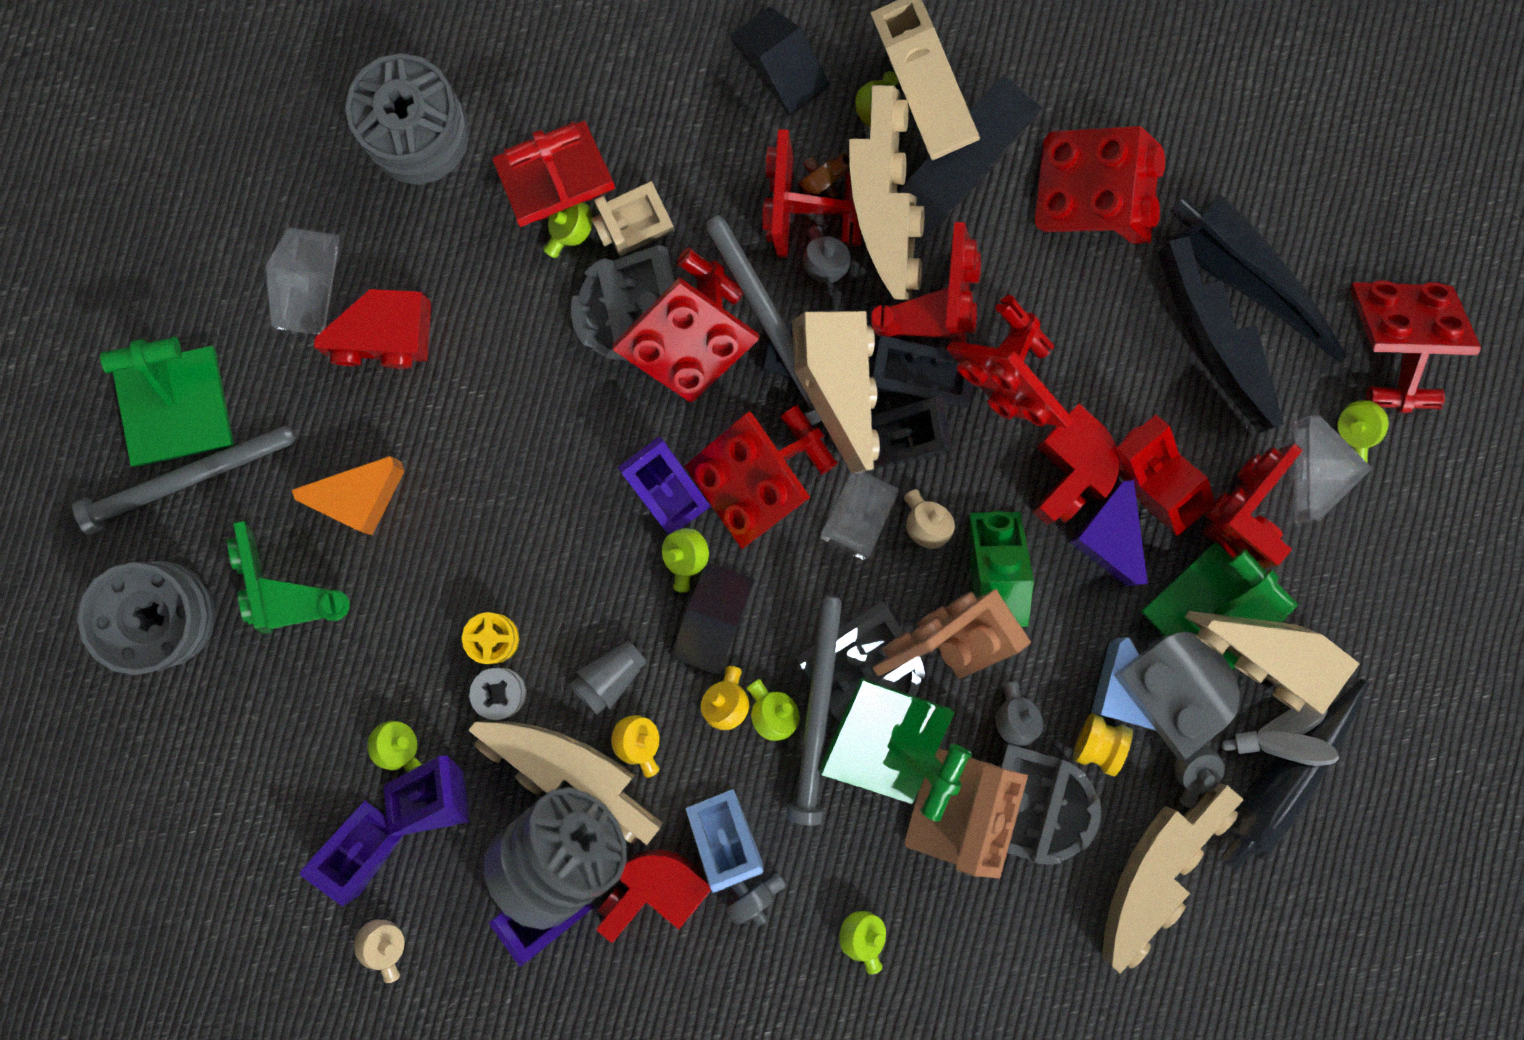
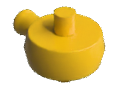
M727 666L723 681L712 685L706 691L701 701V713L710 726L719 730H730L737 727L743 722L749 710L748 696L742 687L738 685L742 674L741 669L738 667Z
M633 715L620 720L615 726L611 738L615 755L628 764H639L645 777L654 776L659 772V766L653 758L659 746V732L656 725L651 720L640 715Z

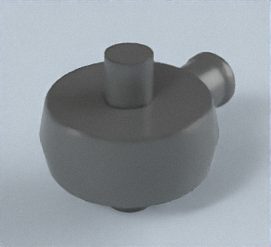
M811 226L806 233L811 242L803 252L805 272L812 279L822 283L839 281L850 267V252L840 240L824 236L821 226Z
M1018 682L1005 683L1002 686V690L1004 691L1006 701L997 709L995 714L997 730L1001 737L1011 745H1029L1042 733V716L1038 708L1031 701L1021 697Z
M1203 745L1186 760H1178L1177 758L1175 761L1174 774L1178 783L1184 788L1182 797H1180V803L1185 807L1195 808L1199 794L1211 791L1223 778L1224 763L1220 755L1212 748Z
M774 874L766 882H759L749 889L743 881L734 884L731 888L737 897L725 906L729 918L736 925H740L751 918L757 927L764 924L768 919L762 910L774 901L773 895L783 890L786 886L782 877L779 874Z

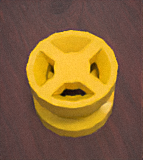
M491 612L481 613L471 618L464 627L462 634L463 648L467 655L474 661L483 664L505 662L513 656L520 640L518 629L511 619L505 615Z
M1091 713L1079 734L1073 760L1083 765L1091 762L1101 767L1103 773L1115 777L1128 755L1133 737V729L1124 725L1112 727L1105 723L1103 717Z

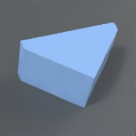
M1129 637L1117 638L1109 643L1091 713L1155 730L1114 676L1139 655Z
M734 789L686 808L713 893L763 873L762 859Z

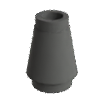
M626 640L620 646L615 647L576 671L575 673L578 677L569 686L595 715H598L605 707L611 710L647 661L634 645Z

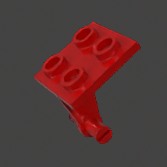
M585 120L574 124L572 121L570 124L545 134L540 129L532 133L533 139L508 149L505 148V153L492 157L520 227L545 219L554 213L581 202L592 200L601 194L616 189Z
M778 129L777 147H768L766 157V178L770 179V192H774V198H764L763 230H766L767 242H774L777 257L788 258L791 213L840 215L843 217L841 242L850 247L851 227H853V247L861 246L862 232L853 200L850 172L844 174V200L792 193L794 158L789 130Z
M954 222L949 287L891 307L886 305L885 308L882 305L877 306L871 315L872 328L877 336L882 335L899 339L901 335L951 338L952 341L966 343V333H975L977 303L973 302V292L970 291V285L980 281L981 252H977V239H970L965 222Z
M688 247L678 257L677 266L698 279L697 289L679 277L612 344V350L692 403L759 340V333L722 307V297L733 305L743 296V291L738 283L724 274V266L717 261L709 263L694 252L692 248Z
M1383 280L1373 283L1352 282L1350 292L1373 352L1403 353L1397 387L1369 386L1367 388L1368 391H1366V401L1375 402L1381 407L1395 408L1398 413H1411L1413 408L1441 410L1443 408L1442 404L1444 405L1445 393L1442 388H1417L1429 354L1478 355L1481 349V345L1454 286L1437 282L1425 284H1395Z
M1013 295L1002 298L1000 300L1002 304H997L995 308L1011 326L1010 333L998 348L951 341L947 346L946 350L959 363L957 366L958 372L967 381L979 386L989 397L987 404L1001 417L1009 420L1013 417L1022 418L1041 427L1045 424L1069 428L1073 423L1074 419L1024 363L1029 348L1036 358L1042 359L1050 354L1048 350L1054 349V343L1040 329L1041 322L1032 312L1026 313Z
M798 405L792 407L780 417L797 439L796 442L778 451L750 411L684 465L741 549L748 546L811 498L786 463L788 459L805 451L820 472V475L825 474L838 464V461L834 459L821 440L825 435L819 427L814 429L810 425Z

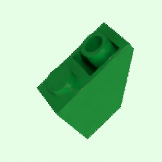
M994 511L970 513L969 538L972 593L977 599L996 589L1021 627H1029L1034 578L1021 512Z

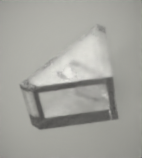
M287 228L265 265L272 327L319 334L325 329L340 240L337 234Z
M1307 416L1294 422V443L1303 450L1294 461V523H1307L1322 519L1372 469L1321 416Z
M865 472L851 473L819 539L865 561L875 546L899 489Z

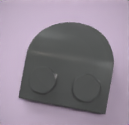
M657 245L614 261L604 258L591 265L584 274L587 275V278L579 294L574 295L571 301L573 327L578 338L585 346L591 347L598 354L604 356V358L628 361L612 350V344L675 282L667 247Z
M882 601L841 627L838 631L829 710L840 722L860 678L916 696L918 693L921 678H925L924 666L920 657L880 676H877L872 667L887 657L882 648L904 634L892 613ZM815 645L795 657L810 681Z
M1191 632L1171 634L1151 641L1147 644L1148 648L1114 675L1178 760L1189 758L1228 726L1237 713L1240 701L1238 683L1226 659L1222 654L1214 651L1198 639L1196 633Z
M1005 743L999 767L1028 775L1007 853L1032 860L1034 863L1049 865L1062 863L1063 860L1074 856L1081 850H1085L1093 841L1101 820L1100 799L1096 795L1086 774L1077 766L1067 761Z

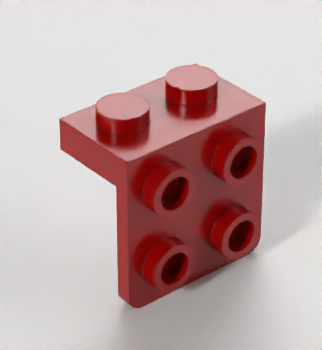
M1141 126L1053 131L1048 133L1043 142L1035 214L1036 227L1043 232L1114 230L1131 244L1151 243L1152 228L1157 226L1160 218V204L1156 197L1158 177H1161L1165 170V153L1161 144Z

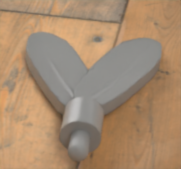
M1305 706L1299 712L1290 709L1261 728L1258 735L1257 731L1236 733V739L1225 740L1221 744L1222 748L1226 751L1238 749L1239 754L1259 752L1261 748L1266 753L1313 766L1330 765L1339 759L1338 752L1329 743L1303 735L1322 723L1328 714V708L1323 715Z

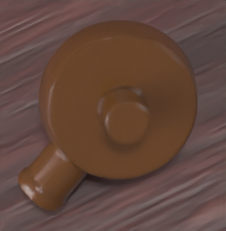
M841 153L836 159L831 157L821 165L817 163L813 156L802 164L809 174L797 183L801 193L816 196L823 192L827 198L831 199L837 196L839 192L832 183L844 175L845 170L850 169V156L846 153Z

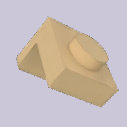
M652 181L606 202L604 196L594 200L599 215L591 218L604 247L613 243L619 256L674 232V226Z

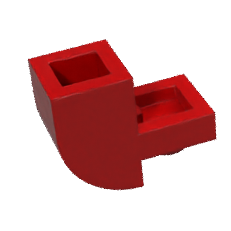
M1080 404L1068 412L1074 419L1069 428L1055 426L1036 447L1066 474L1032 511L1046 525L1055 522L1058 518L1065 523L1069 521L1087 501L1080 495L1083 491L1095 502L1106 498L1117 480L1119 454L1115 441L1108 430Z
M1156 414L1144 425L1132 429L1126 435L1123 442L1116 447L1119 454V476L1123 481L1134 480L1136 498L1174 535L1178 536L1216 504L1208 477L1179 454L1170 425Z
M661 849L640 852L627 859L619 879L629 888L624 892L617 886L597 910L604 918L596 930L609 942L613 943L646 902L679 930L712 890L707 875L678 853Z

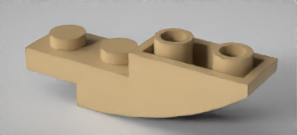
M872 85L870 139H849L853 200L867 250L881 279L894 299L912 300L913 289L919 290L922 281L921 258H914L915 237L923 236L924 207L916 206V196L910 193H897V184L904 185L906 179L905 153H898L899 132H906L908 128V101L901 100V92L894 86Z
M481 720L475 722L469 729L472 734L479 738L474 744L475 747L492 761L499 763L504 758L518 769L519 772L515 778L532 793L539 796L543 790L546 793L558 790L567 781L573 786L572 789L587 792L606 805L617 819L625 840L631 844L640 839L647 845L663 824L623 792L635 774L588 744L545 728L511 721Z
M1219 783L1211 791L1203 793L1197 800V806L1190 808L1184 816L1178 811L1164 806L1133 850L1116 887L1104 932L1102 958L1120 974L1127 966L1129 968L1137 966L1146 957L1151 948V944L1148 941L1161 926L1164 929L1169 928L1184 912L1185 905L1182 902L1190 893L1175 878L1179 873L1186 875L1193 870L1204 855V852L1201 850L1203 845L1213 834L1217 836L1223 834L1235 822L1238 816V812L1235 809L1243 799L1228 785Z

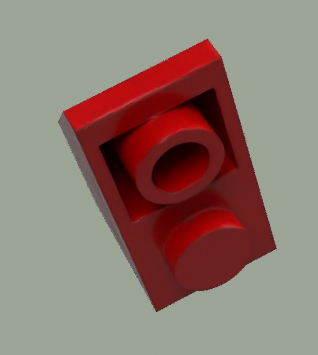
M370 289L315 337L314 348L325 356L330 357V363L335 365L361 366V358L381 359V366L410 369L412 368V361L427 362L431 301L422 292Z

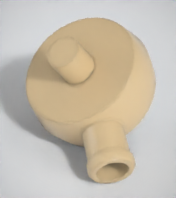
M918 490L909 491L904 496L905 502L911 508L906 521L908 534L917 544L925 548L936 549L942 547L951 539L955 529L952 515L940 504L930 501L925 502Z
M377 919L366 923L355 937L354 952L356 957L365 967L380 970L385 983H392L399 979L400 972L397 970L395 963L401 957L404 949V936L396 924L388 920Z

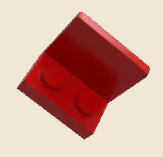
M1293 443L1280 449L1271 447L1262 456L1259 453L1253 455L1237 474V477L1242 480L1238 487L1230 495L1226 492L1222 493L1215 500L1216 504L1206 511L1205 516L1210 521L1201 530V533L1212 542H1217L1232 558L1243 549H1247L1248 553L1263 568L1279 566L1292 550L1281 540L1283 536L1282 531L1268 519L1259 515L1254 518L1250 514L1303 450Z

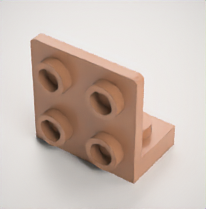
M996 589L977 599L971 591L952 602L945 609L941 606L917 622L919 628L911 634L908 631L884 646L882 649L887 657L872 668L877 676H880L938 647L945 663L961 679L1018 654L1031 641Z
M938 748L935 754L942 764L948 751ZM969 758L959 779L963 784L959 794L951 796L940 822L928 819L920 812L932 787L929 781L924 778L914 806L905 839V846L956 864V870L979 877L1000 878L1028 775Z

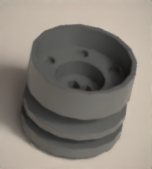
M402 53L379 57L361 69L349 87L345 110L349 129L378 168L397 181L416 185L438 181L453 171L466 153L470 130L466 112L441 70L422 57ZM408 106L407 112L409 116L399 119L401 117L399 109Z
M166 561L133 562L111 567L93 579L81 598L77 621L81 640L96 661L112 671L138 675L183 664L201 652L213 633L216 610L212 593L198 574L184 565ZM158 606L157 613L164 617V621L154 625L155 617L149 614L150 607Z
M572 788L552 790L491 839L484 855V878L490 895L504 914L519 924L537 929L558 926L577 913L583 906L607 891L621 878L627 862L626 840L617 819L606 805L587 792Z

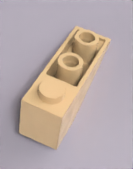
M897 0L871 12L886 53L908 101L931 160L933 161L980 140L923 1Z
M866 311L804 312L792 320L794 372L851 473L873 470V460L878 459L880 443L878 433L875 429H872L871 409L875 407L877 401V386L875 379L869 377L868 357L873 355L875 339L873 328L867 326Z
M1189 611L1185 616L1186 619L1200 628L1196 635L1198 639L1222 655L1226 649L1239 658L1234 664L1238 670L1260 684L1264 679H1267L1276 686L1272 695L1297 712L1305 706L1323 715L1360 664L1324 635L1296 624Z

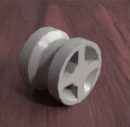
M491 668L482 671L475 677L470 686L469 698L472 707L480 716L490 720H500L514 716L522 709L526 701L527 689L524 680L517 672L509 668Z

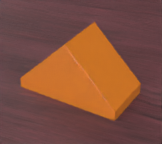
M389 456L293 489L292 493L296 501L360 532L373 535L404 473V468L401 461Z

